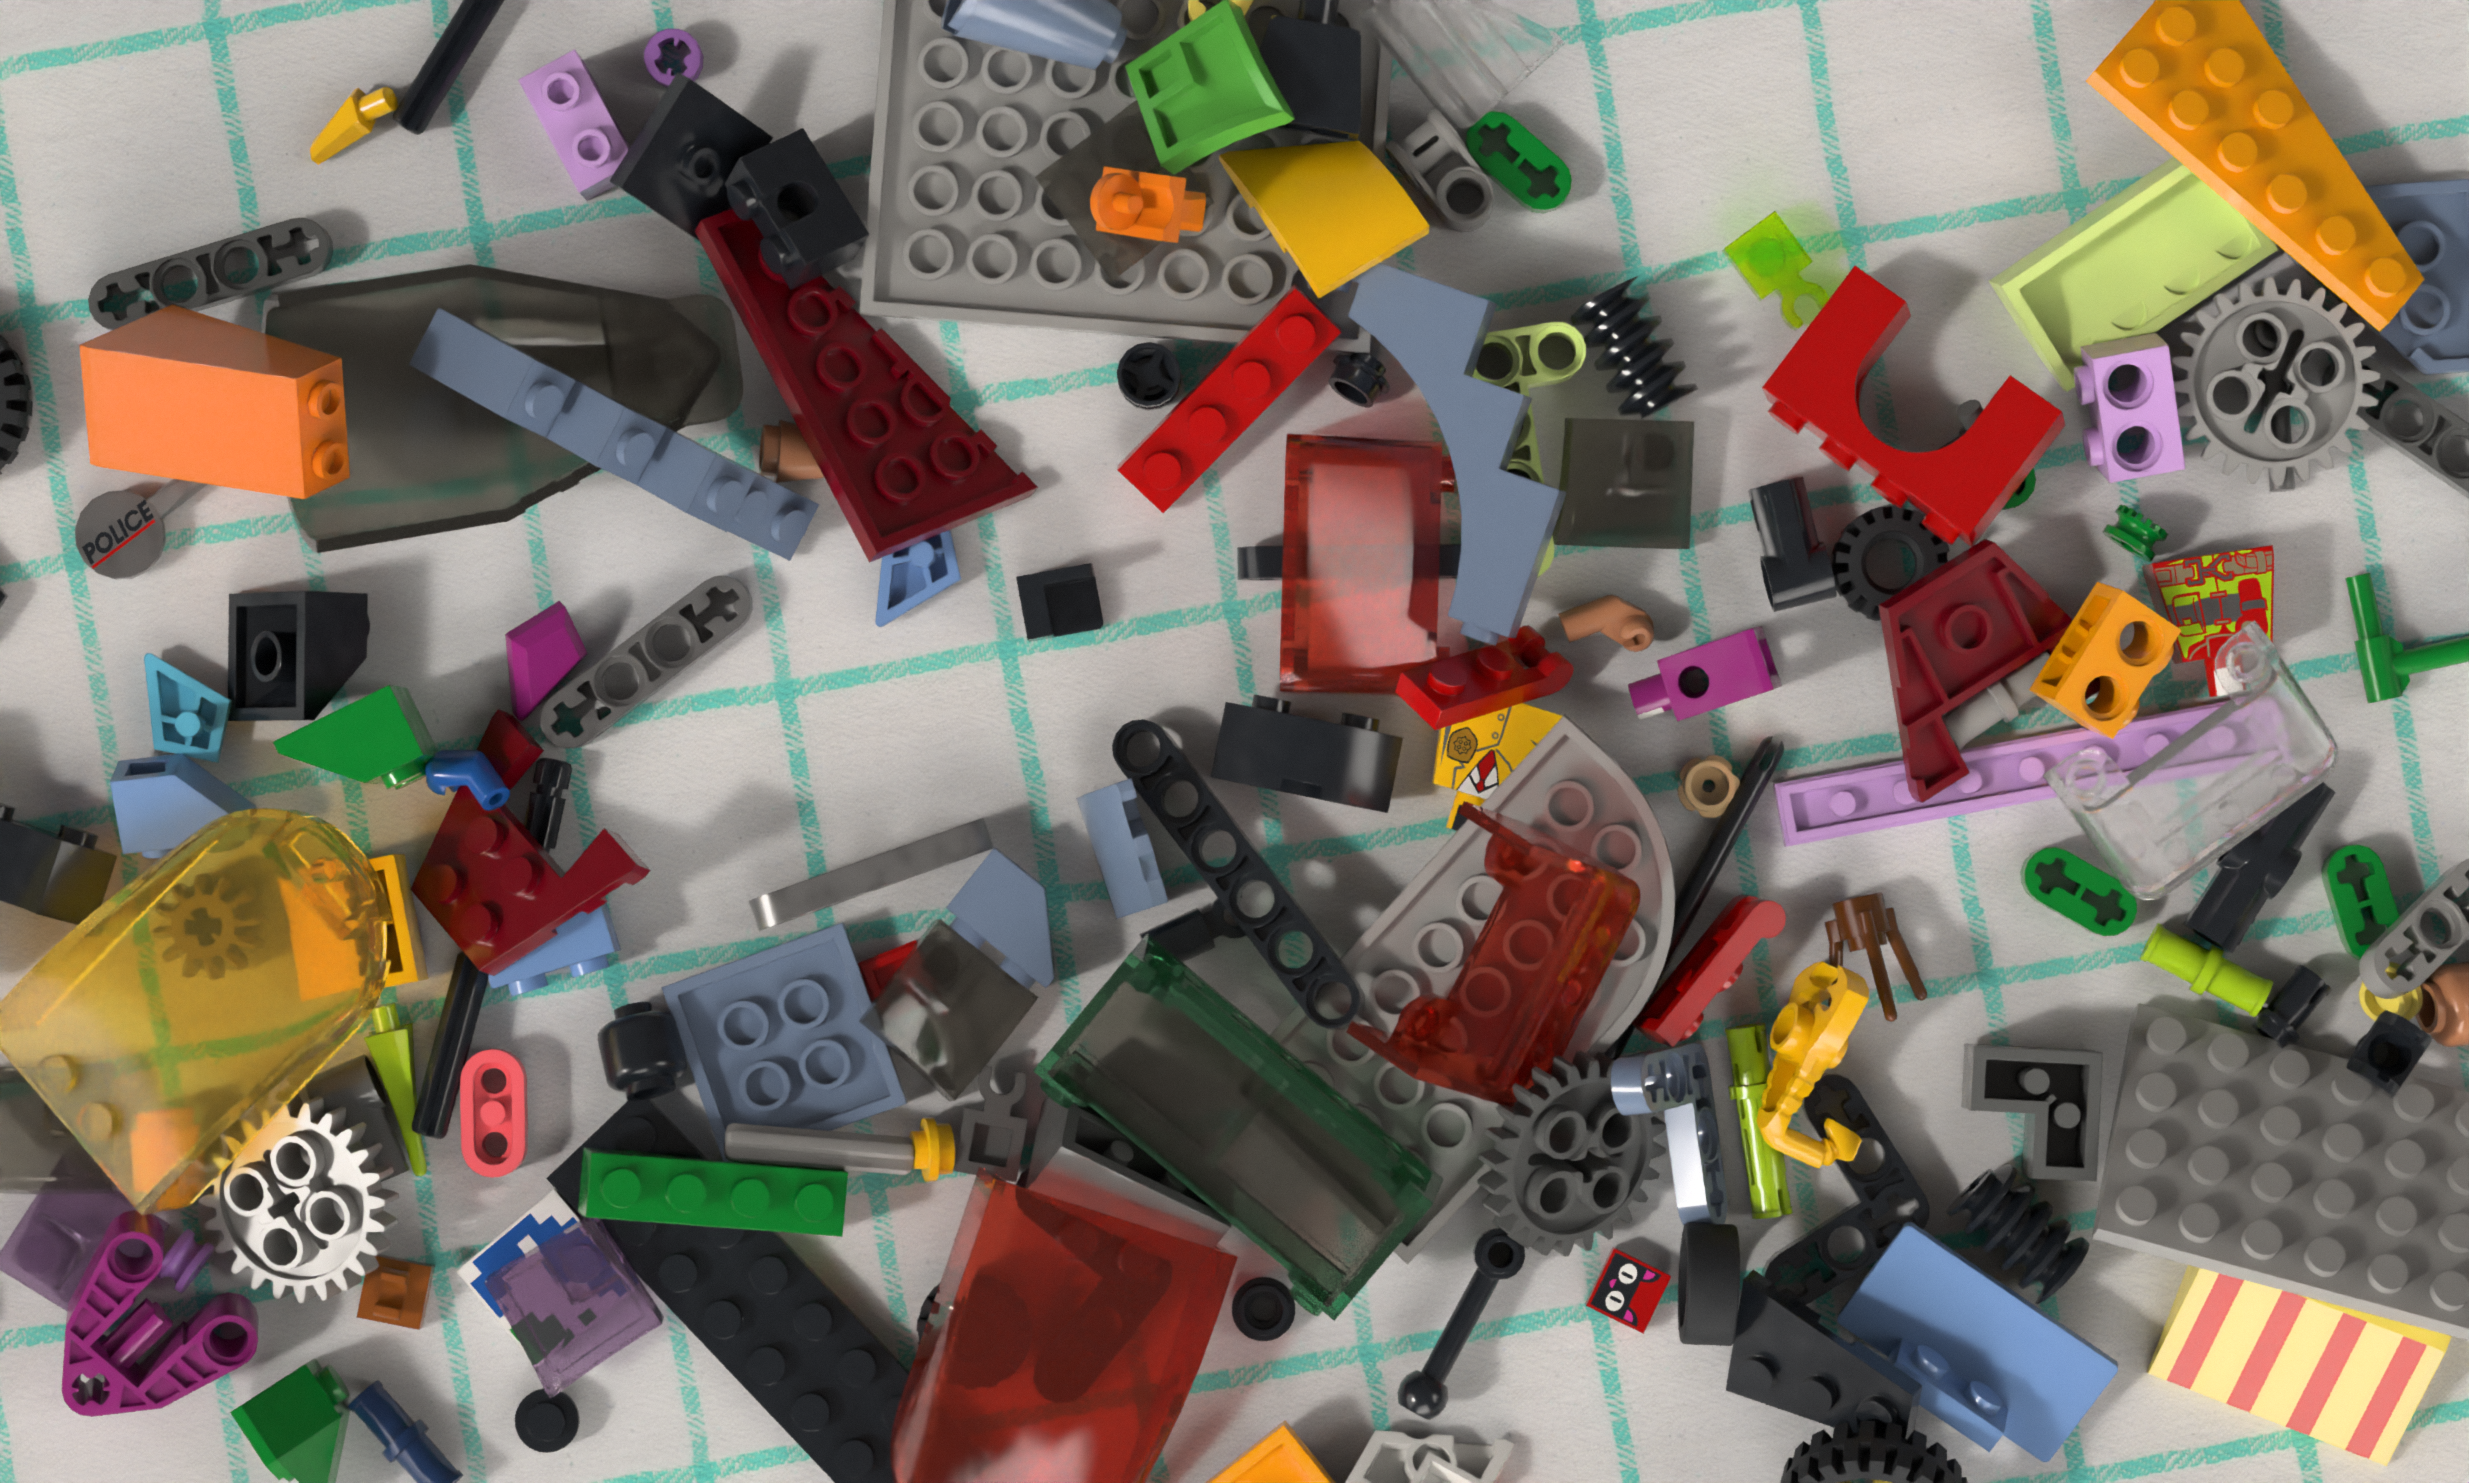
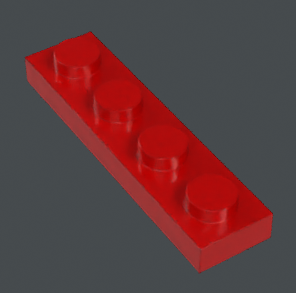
M1295 284L1118 464L1117 470L1164 513L1341 333V328Z

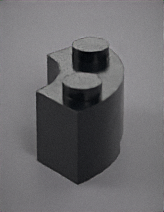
M1261 695L1253 696L1252 706L1225 703L1211 772L1212 778L1388 813L1403 738L1379 733L1380 720L1342 713L1341 723L1336 724L1289 714L1291 702Z
M0 803V901L21 907L38 915L94 929L117 856L95 847L98 839L96 834L63 824L60 826L59 833L56 834L13 820L15 808Z

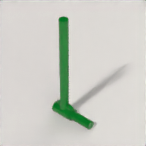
M2366 573L2345 578L2359 639L2354 641L2368 703L2403 696L2402 693L2410 682L2409 675L2469 662V636L2403 650L2400 642L2390 637L2389 634L2384 635L2371 574Z

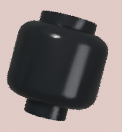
M636 1002L615 1009V1020L607 1023L598 1033V1045L608 1086L613 1090L625 1092L627 1100L630 1101L652 1099L673 1092L676 1089L675 1081L684 1075L687 1070L683 1043L673 1016L667 1012L653 1011L650 1002Z

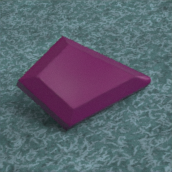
M560 601L505 634L512 713L519 721H524L588 654L566 607Z

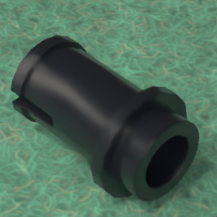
M2298 965L2294 974L2267 1007L2262 1006L2257 1015L2258 1018L2252 1024L2253 1028L2261 1036L2274 1039L2282 1049L2289 1041L2296 1043L2300 1038L2297 1030L2322 999L2332 991L2331 987L2325 984V981L2316 973L2303 965Z

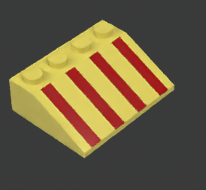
M2188 1265L2147 1373L2387 1466L2433 1378L2452 1336Z

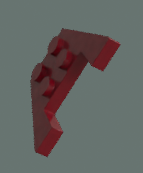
M1987 539L1980 541L1879 604L1908 790L1912 798L1921 803L1970 773L1942 720V715L2045 650L2051 655L2073 620L2049 598V594L1995 542ZM2099 677L2093 679L2087 686L2085 700L2100 691Z
M500 709L492 716L477 747V750L487 757L509 790L514 787L544 751L512 714ZM460 786L410 890L478 970L495 976L558 935L556 931L558 926L581 911L590 914L607 903L605 897L607 894L624 883L633 886L645 878L651 870L619 834L604 828L565 873L505 804L495 810H484L468 786Z

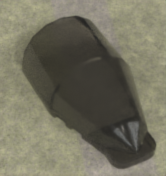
M462 263L273 292L264 301L261 333L342 358L350 478L306 499L287 497L301 537L311 550L316 553L507 522L525 513L527 508L557 492H564L580 483V480L601 470V468L551 440L501 417L409 365L438 307L484 329L676 432L686 426L716 422L729 417L738 409L743 398V378L735 321L730 308L723 300L710 294L690 293L659 298Z

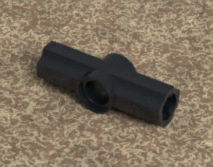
M2286 763L2283 769L2279 771V775L2266 791L2263 800L2252 817L2245 818L2230 836L2217 859L2218 870L2183 923L2195 934L2227 953L2232 954L2236 947L2239 946L2246 931L2255 921V917L2268 898L2270 900L2273 899L2287 883L2301 859L2302 851L2299 850L2336 793L2323 781L2291 763Z

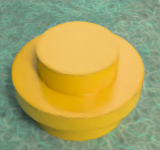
M933 1117L922 1118L919 1131H911L909 1134V1138L912 1139V1145L914 1146L912 1169H921L925 1182L937 1181L939 1175L953 1173L955 1162L953 1131L950 1123H936Z

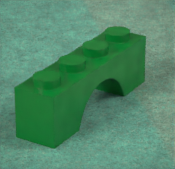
M584 1147L578 1212L587 1218L842 1237L848 1172L833 1169L703 1160L649 1152Z

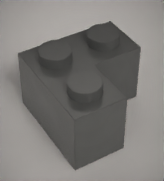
M1964 1043L1961 1107L1971 1111L2025 1113L2022 1174L2035 1179L2097 1182L2103 1052L2087 1049Z

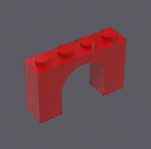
M1854 266L1762 387L1767 400L1773 404L1767 412L1781 425L1797 435L1805 427L1822 439L1823 443L1820 445L1819 450L1843 469L1850 471L1854 464L1875 477L1870 486L1893 505L1901 508L1907 500L1926 514L1922 524L1946 543L1953 545L1957 538H1960L1972 547L1977 543L2065 427L2063 412L2010 375L1966 433L1946 447L1918 453L1898 450L1880 441L1868 430L1862 421L1860 413L1861 391L1868 373L1909 320L1911 314L1905 300L1860 268Z

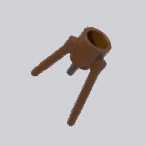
M1875 893L1833 903L1832 906L1836 920L1824 922L1829 941V965L1838 968V965L1843 966V946L1846 940L1850 952L1866 949L1884 1016L1887 1021L1893 1022L1897 1019V1011L1880 947L1887 944V937L1915 997L1920 1001L1927 998V991L1898 929L1894 908L1885 907L1883 894ZM1838 978L1831 985L1837 983ZM1831 997L1828 998V1007H1830L1832 1002Z

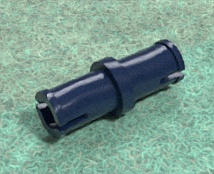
M379 1380L368 1386L348 1405V1408L358 1415L367 1428L384 1445L386 1449L382 1454L390 1463L397 1460L417 1483H457L463 1477L460 1470H456L426 1435L429 1430L428 1426L421 1419L414 1422L397 1401L382 1387L383 1384Z

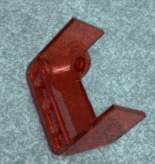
M1464 801L1458 813L1493 834L1486 846L1484 867L1489 877L1505 885L1448 997L1435 993H1426L1412 1000L1401 1011L1393 1033L1351 1021L1346 1033L1414 1079L1513 1107L1517 1099L1512 1086L1517 1083L1529 1089L1533 1086L1532 1069L1535 1066L1548 1074H1552L1554 1056H1563L1638 910L1641 896L1640 888L1634 880L1615 868L1522 821Z

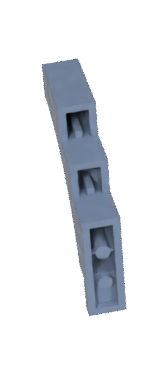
M1378 263L1336 288V290L1348 293L1352 282L1359 284L1348 317L1372 334L1400 362L1419 387L1437 419L1452 460L1461 509V554L1457 583L1448 616L1463 621L1460 634L1496 646L1499 635L1508 638L1517 637L1567 492L1507 471L1532 398L1472 377L1497 304L1461 290Z

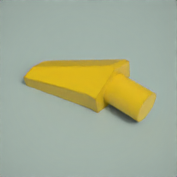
M385 86L366 95L359 88L354 89L313 140L310 147L311 160L319 165L364 135L371 133L377 118L398 108V100L393 90Z

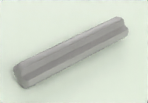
M732 1123L727 1126L725 1132L724 1155L725 1159L731 1162L906 1175L911 1172L913 1166L914 1146L912 1145V1139L902 1136Z

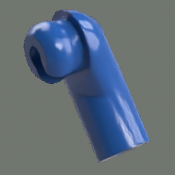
M441 750L435 753V756L430 758L425 765L427 786L438 795L445 796L446 787H449L452 792H456L460 786H468L482 808L487 811L501 807L509 799L510 790L481 751Z

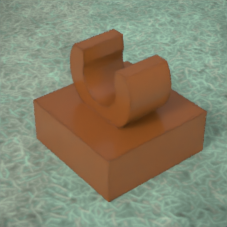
M381 1254L375 1256L379 1267L364 1277L357 1318L420 1330L423 1328L435 1265Z

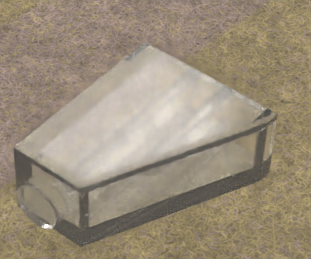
M1373 0L1358 13L1364 23L1431 104L1448 120L1455 131L1473 126L1565 44L1557 33L1491 0Z

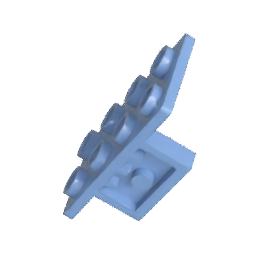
M1912 1222L1904 1224L1840 1310L1837 1318L1841 1326L1886 1355L1889 1363L1922 1385L1920 1406L1988 1452L1992 1450L2002 1435H2004L2040 1461H2050L2118 1372V1362Z

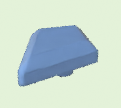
M951 530L882 557L875 619L878 627L887 625L961 580Z

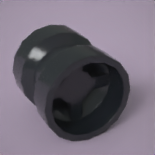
M1152 342L1137 344L1127 350L1119 361L1117 369L1119 389L1126 401L1134 407L1147 411L1161 409L1171 403L1178 394L1181 384L1179 362L1174 354L1163 345Z

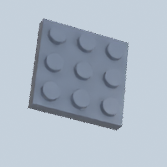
M844 922L661 987L670 1013L676 1021L689 1067L723 1161H728L724 1155V1138L727 1126L732 1123L832 1131L908 1103Z

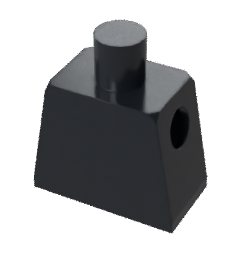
M1300 0L1297 19L1277 15L1271 16L1259 52L1295 118L1288 124L1275 128L1357 141L1361 128V31L1335 26L1339 0Z

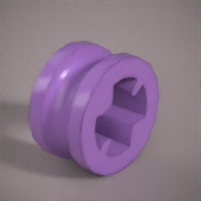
M668 28L657 32L648 41L644 50V63L648 73L658 84L666 88L669 87L675 77L671 68H668L666 74L660 72L657 64L664 60L661 48L666 44L674 42L677 50H680L681 45L684 44L690 49L691 53L683 59L687 69L681 73L682 75L695 81L699 78L703 69L704 56L699 44L689 33L680 29Z
M189 1228L182 1233L163 1258L161 1270L157 1274V1277L161 1280L166 1277L172 1278L175 1281L174 1289L181 1294L194 1281L215 1249L209 1242L204 1245L196 1243L194 1240L195 1233Z

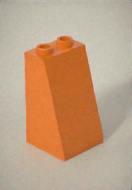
M173 304L79 345L90 464L300 499H306L350 478L342 358Z

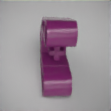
M126 1211L113 1219L68 1303L62 1394L68 1407L79 1415L94 1417L161 1409L241 1367L251 1360L257 1349L259 1324L257 1309L250 1299L241 1294L231 1292L219 1294L209 1300L187 1323L183 1321L140 1365L136 1361L174 1324L173 1320L164 1314L165 1309L156 1301L152 1303L146 1298L107 1337L103 1334L135 1302V1297L161 1270L165 1238L163 1227L156 1217L146 1211ZM128 1239H141L150 1246L151 1250L144 1256L130 1257L123 1254L119 1250L118 1245ZM229 1321L238 1323L246 1331L238 1338L223 1339L217 1336L213 1329L220 1323ZM98 1373L104 1376L103 1382L95 1378ZM81 1374L90 1379L86 1383L81 1381Z

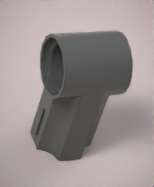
M360 1055L305 1079V1087L309 1099L311 1100L318 1096L323 1097L325 1115L340 1106L345 1107L346 1117L343 1126L349 1129L364 1122L367 1126L360 1139L365 1147L374 1143L382 1144L383 1148L373 1158L375 1166L393 1167L394 1172L381 1180V1182L410 1170L384 1110L387 1107V1100L383 1087L367 1055Z

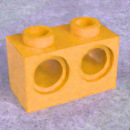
M2096 582L2029 690L2086 729L2113 739L2117 732L2125 728L2135 717L2140 705L2139 697L2151 678L2160 673L2169 663L2174 652L2173 643L2182 630L2125 591ZM2132 622L2134 625L2133 640L2127 648L2121 650L2120 635L2123 629ZM2099 677V694L2093 702L2087 704L2085 700L2087 686L2093 679Z

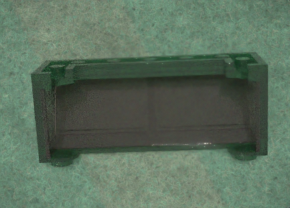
M1148 933L1033 1070L1043 1079L1039 1083L1041 1089L1053 1101L1067 1109L1073 1103L1085 1108L1091 1106L1288 1270V1278L1294 1285L1289 1290L1290 1295L1301 1307L1315 1316H1319L1324 1312L1331 1319L1336 1320L1434 1204L1444 1180Z

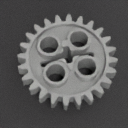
M2267 277L2262 285L2261 296L2255 297L2249 285L2243 282L2238 284L2239 303L2233 305L2227 297L2219 293L2214 296L2215 305L2219 312L2215 318L2200 310L2193 314L2197 323L2203 329L2200 335L2186 332L2180 333L2178 338L2192 350L2189 357L2180 356L2170 359L2171 365L2186 371L2185 380L2174 382L2175 393L2186 394L2187 399L2186 403L2177 407L2178 417L2192 416L2195 422L2187 430L2183 438L2185 441L2204 436L2208 440L2200 456L2203 461L2213 458L2219 452L2226 455L2222 474L2229 476L2240 463L2246 464L2247 483L2255 484L2263 468H2269L2274 486L2283 485L2286 467H2292L2301 481H2307L2310 478L2308 461L2314 459L2324 469L2331 470L2334 468L2329 453L2330 448L2334 446L2346 453H2351L2354 450L2351 441L2345 435L2348 428L2368 431L2370 426L2356 413L2358 407L2378 405V400L2371 395L2363 393L2362 389L2363 384L2380 379V373L2372 370H2363L2361 361L2370 357L2376 352L2375 346H2355L2353 339L2365 327L2362 322L2344 327L2339 322L2348 306L2345 302L2332 307L2328 311L2322 308L2326 289L2318 288L2305 300L2301 298L2300 280L2293 279L2288 285L2285 294L2278 295L2273 277ZM2256 320L2267 322L2276 333L2277 341L2275 348L2265 357L2252 355L2243 344L2245 328L2249 323ZM2300 330L2303 333V339L2282 374V380L2289 384L2287 393H2274L2265 406L2256 430L2252 434L2246 433L2244 425L2265 390V384L2257 379L2261 370L2272 371L2277 367L2292 332ZM2312 349L2326 352L2330 355L2334 364V372L2331 379L2322 386L2311 385L2301 374L2300 365L2302 358ZM2227 377L2240 381L2247 392L2245 406L2241 411L2233 415L2220 411L2213 401L2215 386L2220 380ZM2283 406L2295 408L2304 419L2302 435L2298 440L2290 444L2280 442L2271 431L2270 423L2272 416Z
M293 1093L279 1101L273 1096L257 1103L256 1107L251 1106L236 1113V1121L218 1130L223 1141L206 1150V1154L218 1165L200 1172L199 1175L202 1180L214 1186V1191L199 1198V1203L216 1210L217 1216L207 1221L204 1227L206 1230H222L225 1236L215 1248L217 1254L233 1249L237 1254V1258L233 1263L231 1271L236 1274L248 1267L254 1270L251 1288L254 1290L273 1281L274 1299L277 1300L294 1292L298 1303H305L317 1295L324 1301L340 1293L341 1289L346 1291L361 1283V1276L379 1267L375 1256L390 1249L392 1245L380 1232H384L398 1224L396 1217L383 1211L385 1205L399 1198V1193L382 1188L381 1180L394 1172L393 1167L375 1166L373 1158L383 1148L382 1144L374 1143L365 1147L360 1139L367 1125L361 1122L347 1129L343 1126L346 1108L340 1106L325 1115L324 1100L320 1096L304 1102V1104L299 1093ZM300 1145L308 1152L310 1166L301 1156ZM253 1176L261 1183L263 1196L256 1190ZM333 1200L337 1201L342 1207L344 1220L336 1214ZM287 1231L295 1238L297 1251L290 1245Z

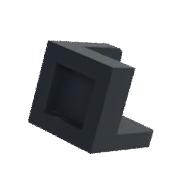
M1092 563L1016 577L1027 640L1029 642L1098 630L1103 627V616Z

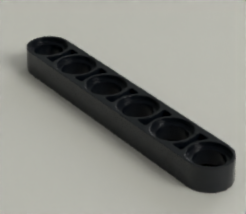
M1141 719L1132 720L1124 724L1115 734L1112 743L1113 757L1118 767L1128 779L1132 778L1137 792L1306 1015L1321 1027L1330 1030H1344L1354 1025L1362 1016L1365 1007V996L1360 984L1170 734L1154 722ZM1140 732L1153 733L1160 743L1158 758L1146 767L1134 766L1127 757L1129 740ZM1177 782H1189L1198 793L1196 808L1184 817H1174L1165 807L1164 797L1166 791ZM1215 832H1227L1236 843L1234 858L1223 867H1212L1206 863L1202 854L1204 841ZM1262 881L1271 887L1274 893V904L1266 915L1252 918L1244 913L1240 897L1247 885ZM1292 932L1305 933L1310 938L1313 946L1311 959L1300 968L1285 966L1279 957L1278 948L1280 942L1286 935ZM1329 983H1342L1351 994L1350 1008L1344 1016L1338 1019L1325 1018L1317 1007L1318 994Z

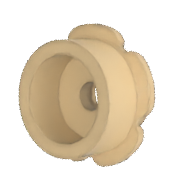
M1709 755L1704 760L1700 758L1691 759L1683 766L1679 774L1682 783L1678 787L1677 792L1680 802L1687 810L1699 811L1700 816L1705 818H1715L1724 814L1740 786V780L1736 775H1733L1730 762L1723 757ZM1711 780L1714 783L1715 787L1712 792L1708 793L1703 790L1702 785L1704 781Z

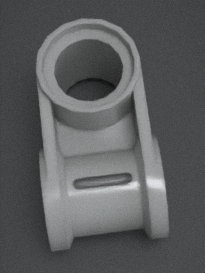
M1433 108L1426 113L1428 120L1400 142L1389 141L1385 145V151L1407 182L1416 191L1420 192L1448 228L1458 232H1472L1482 227L1490 218L1494 201L1493 186L1489 178L1471 157L1467 147L1452 125L1437 108ZM1459 185H1470L1480 192L1483 203L1476 212L1462 215L1454 212L1449 207L1446 201L1448 193Z

